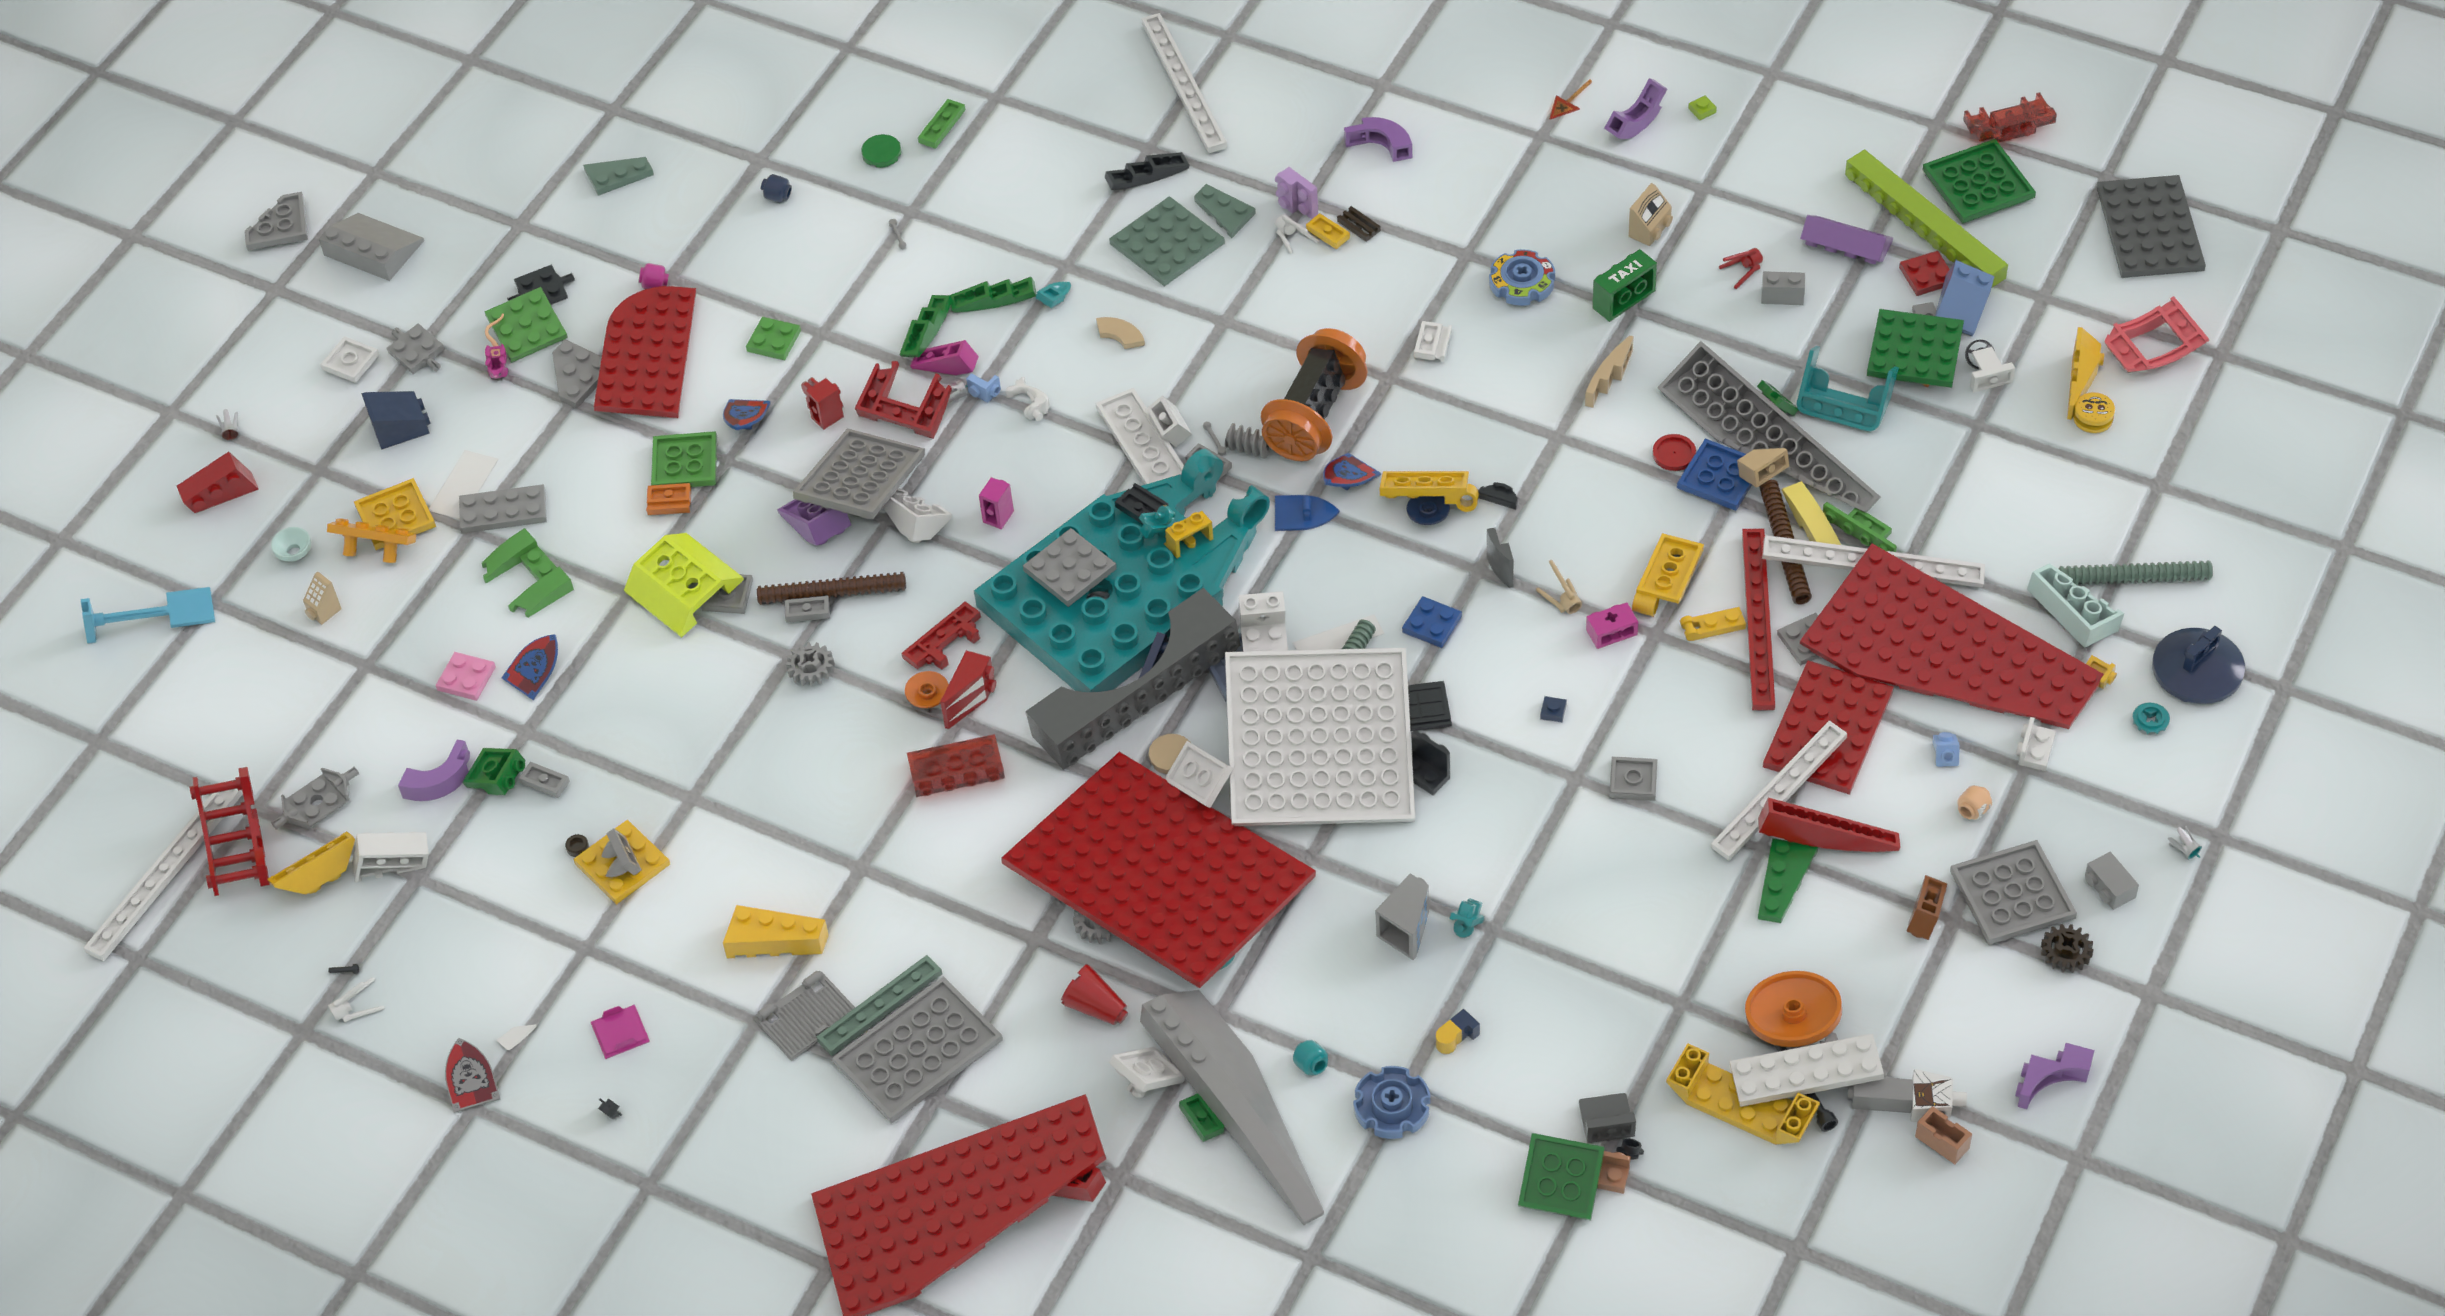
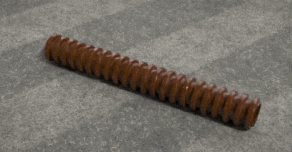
M1768 480L1760 485L1759 489L1773 536L1794 539L1779 484L1776 480ZM1781 561L1792 601L1799 605L1809 602L1812 594L1802 564Z
M894 572L893 575H890V573L883 575L882 573L880 576L873 574V577L866 575L864 578L863 576H859V578L853 576V579L846 577V579L839 578V580H836V578H833L832 581H829V579L822 581L821 579L819 582L812 580V583L805 581L803 584L802 582H798V584L792 582L791 585L785 583L783 586L782 584H778V586L772 584L771 587H768V585L761 587L760 585L757 588V601L760 605H763L765 602L766 604H770V602L776 604L777 601L783 603L785 600L828 596L829 598L834 596V598H837L838 595L844 597L846 594L848 596H851V594L857 596L858 593L864 595L866 592L868 594L872 592L878 594V591L885 593L887 590L888 592H892V590L898 592L899 589L905 591L906 577L904 572H900V574Z

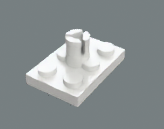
M1186 741L1165 779L1168 783L1211 808L1233 768Z
M1155 1047L1115 1054L1109 1061L1119 1075L1126 1077L1131 1082L1127 1090L1138 1098H1143L1148 1090L1184 1083L1186 1079L1174 1063Z

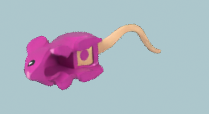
M504 314L496 321L490 323L485 329V336L493 345V347L487 345L485 349V365L488 367L487 371L490 378L497 379L508 375V368L505 367L507 362L506 349L503 344L499 346L488 332L492 326L503 319Z

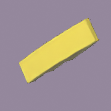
M1802 481L1782 489V493L1799 527H1803L1809 541L1841 545L1825 514Z

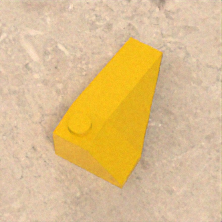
M2082 327L2077 329L2073 351L2067 419L2069 420L2073 418L2075 404L2079 397L2087 393L2098 373L2099 365L2103 366L2104 353H2100L2101 343Z

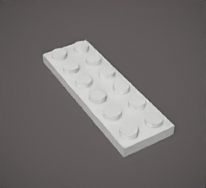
M1134 388L1096 403L1097 411L1144 485L1182 473L1183 463L1170 443L1161 436L1145 404Z
M1873 1033L1730 1061L1740 1107L1794 1097L1797 1093L1804 1095L1884 1079V1072Z

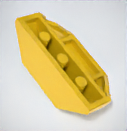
M346 831L299 861L269 877L268 881L278 889L305 895L315 893L321 889V885L328 881L337 880L341 873L346 871L355 839Z

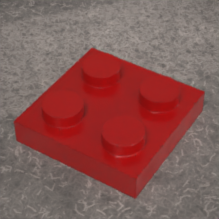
M1939 251L1901 261L1899 265L1900 270L1916 296L1942 289L1946 274L1950 270Z

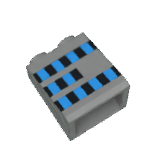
M1410 873L1375 910L1376 936L1412 960L1417 956L1429 914V885L1424 879L1417 878Z

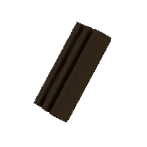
M1352 206L1349 207V211L1345 210L1342 216H1337V222L1366 242L1381 231L1380 225Z

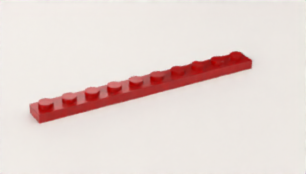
M1742 529L1752 710H1775L1766 559H1762L1765 537L1764 529Z

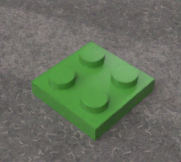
M762 317L746 345L747 352L785 361L801 332L800 325Z

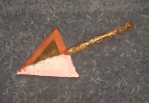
M1589 79L1567 100L1556 95L1549 120L1580 110L1579 107L1570 102L1589 86L1592 80Z

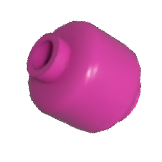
M647 263L640 269L638 283H641L643 289L667 286L669 274L665 273L664 266Z

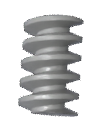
M1232 423L1227 431L1225 448L1229 447L1230 450L1237 449L1238 452L1245 451L1246 454L1253 453L1254 456L1261 455L1262 458H1267L1271 448L1266 444L1263 436H1260L1259 429H1256L1254 434H1252L1251 427H1248L1246 432H1244L1243 425H1240L1238 430H1236L1235 423Z

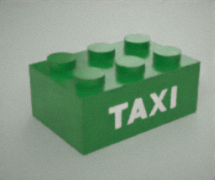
M1639 249L1633 254H1629L1618 264H1614L1605 273L1598 275L1593 280V309L1610 322L1655 292L1657 262Z

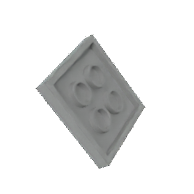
M1071 528L1023 565L1025 573L1068 607L1117 569L1115 562Z

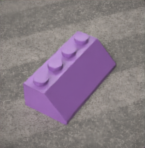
M1807 215L1800 239L1806 240V245L1817 247L1820 244L1825 246L1824 250L1833 253H1837V250L1844 251V256L1854 259L1857 258V255L1865 257V262L1875 265L1877 261L1883 262L1893 242V237L1817 215Z

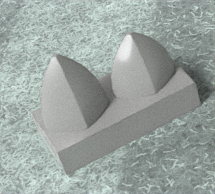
M613 828L606 833L610 841L604 847L602 857L613 858L617 856V858L610 865L606 877H616L627 871L636 875L641 871L640 865L626 837Z

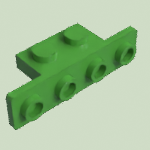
M1828 502L1823 505V513L1829 523L1840 527L1846 534L1854 536L1866 546H1870L1873 543L1885 551L1896 552L1897 546L1886 539L1892 533V528L1857 508H1854L1847 515Z

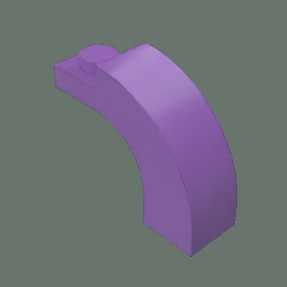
M1649 78L1636 102L1623 112L1613 111L1604 129L1619 139H1629L1636 136L1647 128L1660 112L1662 107L1659 104L1667 88L1656 80Z
M1379 117L1362 118V124L1344 127L1346 147L1377 143L1389 150L1393 162L1413 158L1412 142L1409 134L1402 126L1391 120Z
M457 739L447 760L433 770L421 771L406 768L398 784L402 798L413 801H430L444 797L460 787L469 772L466 764L470 759V751L466 742Z

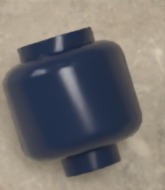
M771 174L767 179H763L760 189L763 190L764 198L782 203L784 200L789 199L792 185H790L787 178Z

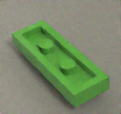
M947 99L918 136V142L936 149L965 112V104Z

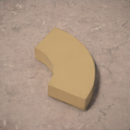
M1113 317L1096 318L1100 338L1115 339L1123 345L1124 349L1145 345L1141 332L1131 323Z

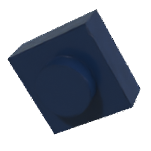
M1544 696L1540 719L1563 723L1567 699Z

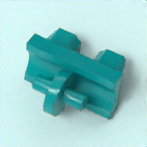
M1163 505L1158 508L1157 512L1142 513L1139 517L1143 523L1140 532L1146 539L1153 538L1155 533L1166 537V528L1177 522L1174 518L1175 512L1169 506Z
M1469 898L1467 901H1461L1459 910L1451 912L1449 919L1456 920L1453 929L1457 936L1461 938L1469 937L1474 931V926L1483 923L1485 916L1479 914L1482 902Z

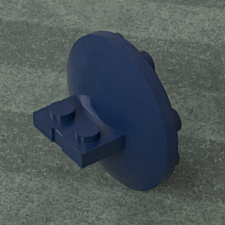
M2213 626L2210 630L2205 628H2185L2168 634L2158 643L2152 659V669L2161 687L2182 702L2210 704L2223 701L2238 690L2245 674L2243 655L2230 639L2221 634L2222 630L2217 626Z

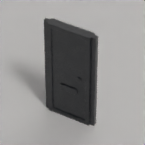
M1444 681L1408 685L1410 731L1414 729L1418 731L1452 726Z

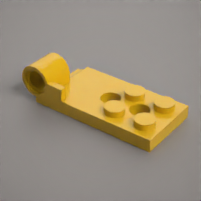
M1383 471L1379 488L1380 496H1385L1386 498H1396L1398 496H1407L1408 498L1445 496V504H1456L1458 509L1463 512L1474 510L1479 496L1478 489L1474 485L1468 484L1469 471ZM1469 495L1472 497V499L1465 500L1462 498V496Z
M1662 533L1636 589L1632 611L1654 617L1659 605V599L1679 604L1702 555L1704 544Z

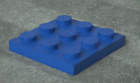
M1705 438L1677 482V488L1737 511L1752 484L1739 476L1737 460L1746 454Z

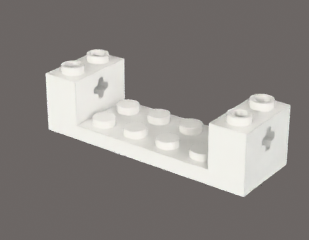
M1283 591L1239 595V619L1243 652L1288 651Z

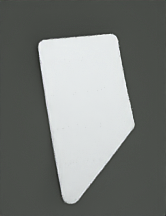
M537 1025L513 1027L497 1039V1042L506 1050H511L524 1040Z

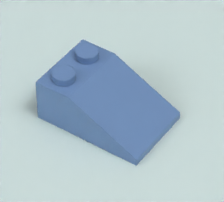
M1956 260L1946 274L1935 316L1964 320L1962 332L1973 336L1989 297L1994 276Z

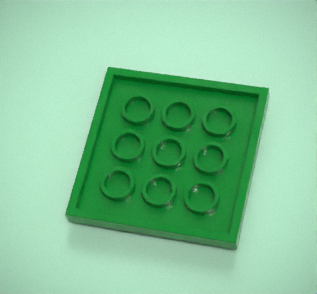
M1996 139L1923 164L1922 170L1962 224L2028 201L2036 196V191Z
M1879 309L1867 376L1887 379L1889 370L1893 367H1899L1896 377L1898 381L1952 388L1964 320Z

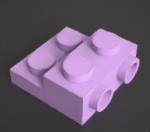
M1290 167L1279 172L1275 177V182L1278 183L1276 196L1280 206L1292 214L1299 209L1303 215H1307L1311 219L1317 216V187Z

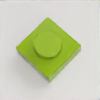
M1706 95L1690 102L1688 105V109L1699 120L1709 117L1717 111V107Z

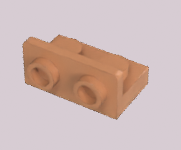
M1604 1151L1598 1189L1624 1194L1631 1157L1620 1152L1611 1153Z

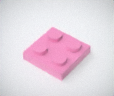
M454 652L436 684L437 691L477 701L496 668L495 663Z

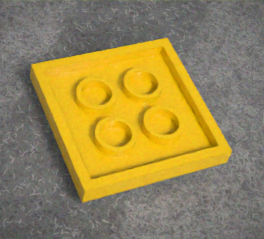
M414 478L354 501L362 522L369 523L371 527L386 525L389 526V530L396 531V528L408 529L409 533L419 534L436 527L435 521ZM371 539L375 550L384 548L382 541Z
M629 820L624 821L615 830L626 837L640 865L641 871L633 875L627 871L616 877H606L610 865L617 858V856L613 858L602 857L603 849L610 841L607 835L573 859L575 865L616 905L670 865L669 859Z

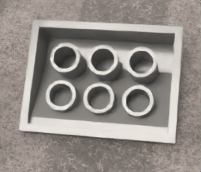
M357 213L330 225L319 238V242L324 256L390 281L424 242V238Z

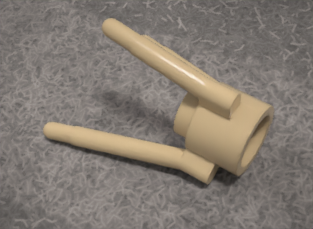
M1550 560L1549 564L1565 590L1560 596L1561 601L1559 603L1540 588H1536V591L1555 605L1561 613L1566 611L1568 614H1573L1582 607V601L1579 599L1570 579L1567 578L1565 582L1553 560Z

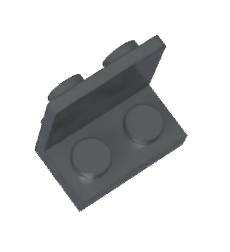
M1626 1093L1579 1099V1108L1587 1143L1635 1137L1636 1119L1634 1113L1631 1114Z

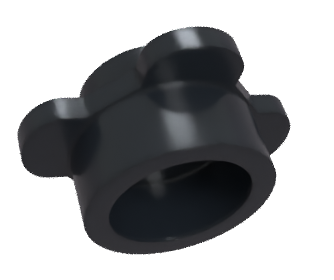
M601 1098L599 1099L602 1103L598 1109L607 1116L614 1119L617 1114L623 1115L617 1111L620 1106L608 1098L605 1102Z
M1623 1139L1621 1147L1616 1148L1617 1152L1630 1156V1160L1638 1159L1639 1155L1644 1154L1641 1143L1635 1139Z

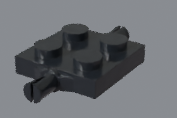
M551 264L515 278L514 282L518 289V294L507 298V300H512L541 287L549 303L552 305L568 298L564 284L575 281L572 272L560 277Z

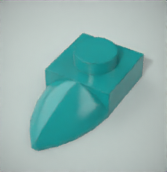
M1055 282L1037 291L1036 299L1044 305L1053 308L1064 301L1065 295L1070 291L1071 283Z

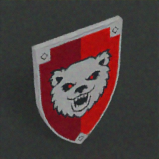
M458 1038L449 1052L445 1066L446 1086L454 1113L500 1099L492 1067L485 1055L473 1044Z

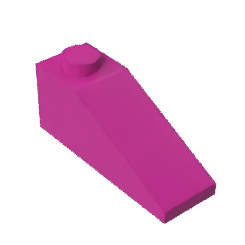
M963 340L927 348L919 357L913 358L910 367L912 369L950 375L968 374L973 372L979 356L967 341Z

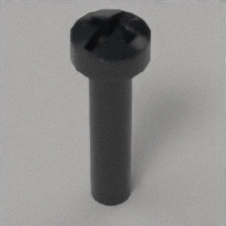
M359 965L330 967L328 972H353V974H358Z

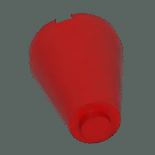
M1084 965L1078 971V974L1081 976H1078L1075 980L1072 979L1061 998V1004L1112 1025H1115L1117 1022L1121 1024L1128 1015L1126 1011L1127 1005L1090 965Z

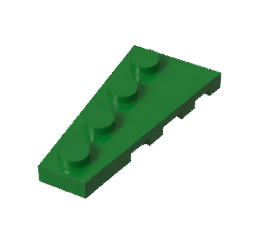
M1772 838L1758 913L1759 920L1782 922L1805 873L1808 872L1811 862L1818 852V847Z

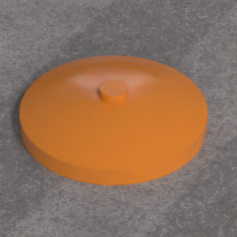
M1787 971L1772 975L1758 983L1747 997L1745 1013L1750 1029L1763 1041L1781 1047H1801L1818 1042L1833 1032L1841 1020L1842 1001L1835 985L1823 976L1807 971Z

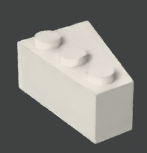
M426 832L357 834L352 860L355 883L362 882L363 877L375 875L376 878L383 877V873L397 870V874L426 868L429 856Z

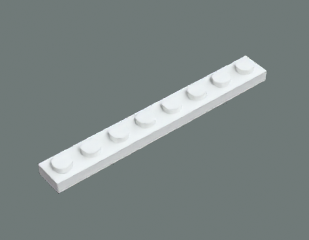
M1828 721L1711 843V848L1730 861L1759 830L1758 817L1767 798L1786 802L1847 738V733L1831 721Z

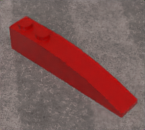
M1769 797L1758 817L1759 833L1785 839L1789 842L1825 849L1862 852L1899 851L1901 848L1899 833Z

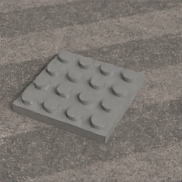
M2038 840L1951 865L1950 872L1988 945L2076 919L2077 912Z

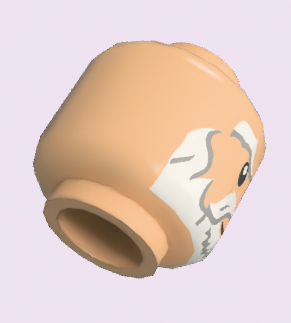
M1975 785L1968 787L1957 800L1959 813L1966 819L1978 820L1982 818L1992 806L1989 791L1984 787Z

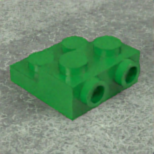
M483 748L463 780V784L467 788L484 789L489 795H506L507 791L514 787L515 778L518 773L525 769L526 760L517 749Z

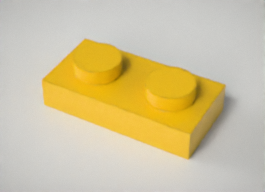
M1320 213L1306 224L1308 232L1335 249H1338L1350 238L1349 231Z

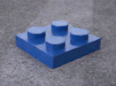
M1422 596L1404 623L1402 633L1442 648L1461 619L1462 611Z

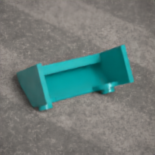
M1820 346L1810 349L1797 399L1798 410L1806 415L1865 431L1877 429L1890 402L1899 367L1890 369L1885 386L1877 385L1873 387L1867 399L1828 388V373L1816 367Z

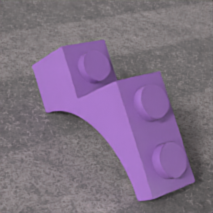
M2066 1043L2064 1051H2058L2056 1061L2031 1054L2029 1063L2024 1062L2021 1077H2025L2024 1083H2018L2015 1094L2016 1097H2019L2018 1107L2028 1109L2033 1097L2040 1090L2053 1083L2061 1081H2081L2086 1083L2095 1050Z

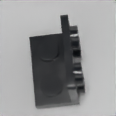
M1414 729L1411 732L1413 783L1434 796L1450 779V752L1444 745L1437 744L1425 733H1420Z

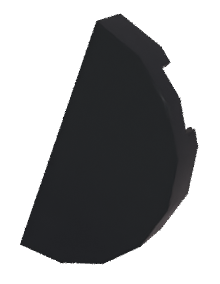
M1494 482L1493 485L1482 486L1478 490L1479 499L1515 510L1517 508L1518 498L1513 492V488L1504 483Z

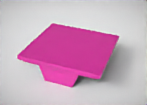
M635 1004L624 1009L620 1006L604 1011L601 1018L591 1021L605 1059L650 1042Z

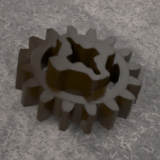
M2060 924L2058 930L2055 927H2051L2050 933L2045 932L2044 939L2041 942V956H2046L2045 963H2053L2052 969L2061 967V972L2064 973L2065 969L2069 968L2070 972L2074 973L2075 967L2083 970L2084 964L2089 965L2094 951L2092 949L2093 941H2088V933L2081 934V927L2074 930L2073 924H2070L2069 928H2065L2063 924ZM2053 942L2055 943L2054 949L2051 946Z

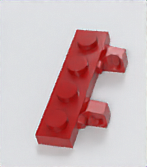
M966 601L963 602L901 653L902 658L917 670L925 663L929 665L934 663L936 667L943 670L949 665L947 656L943 654V648L958 636L959 638L965 636L967 640L974 644L980 639L979 630L976 629L975 624L981 618L980 611Z

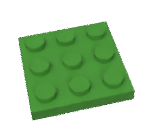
M541 287L484 311L489 323L496 321L504 314L503 319L492 326V329L499 342L504 345L511 363L568 338L565 329Z
M716 431L653 436L651 485L690 483L691 487L716 485Z

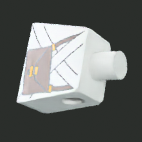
M1914 1069L1912 1077L1913 1102L1911 1122H1918L1932 1106L1948 1116V1119L1951 1117L1952 1106L1966 1107L1967 1092L1953 1091V1079L1951 1077Z

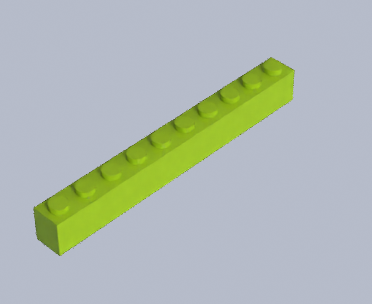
M1864 149L1846 160L1845 175L1849 180L1871 195L1876 202L1887 208L1891 214L1898 217L1906 226H1909L1921 238L1929 242L1934 249L1940 251L1949 261L1954 263L1957 260L1993 275L1992 288L2006 279L2008 264L1868 151Z

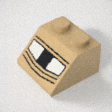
M1653 183L1646 188L1630 207L1629 237L1648 246L1660 238L1662 231L1665 227H1669L1673 220V216H1671L1672 206Z

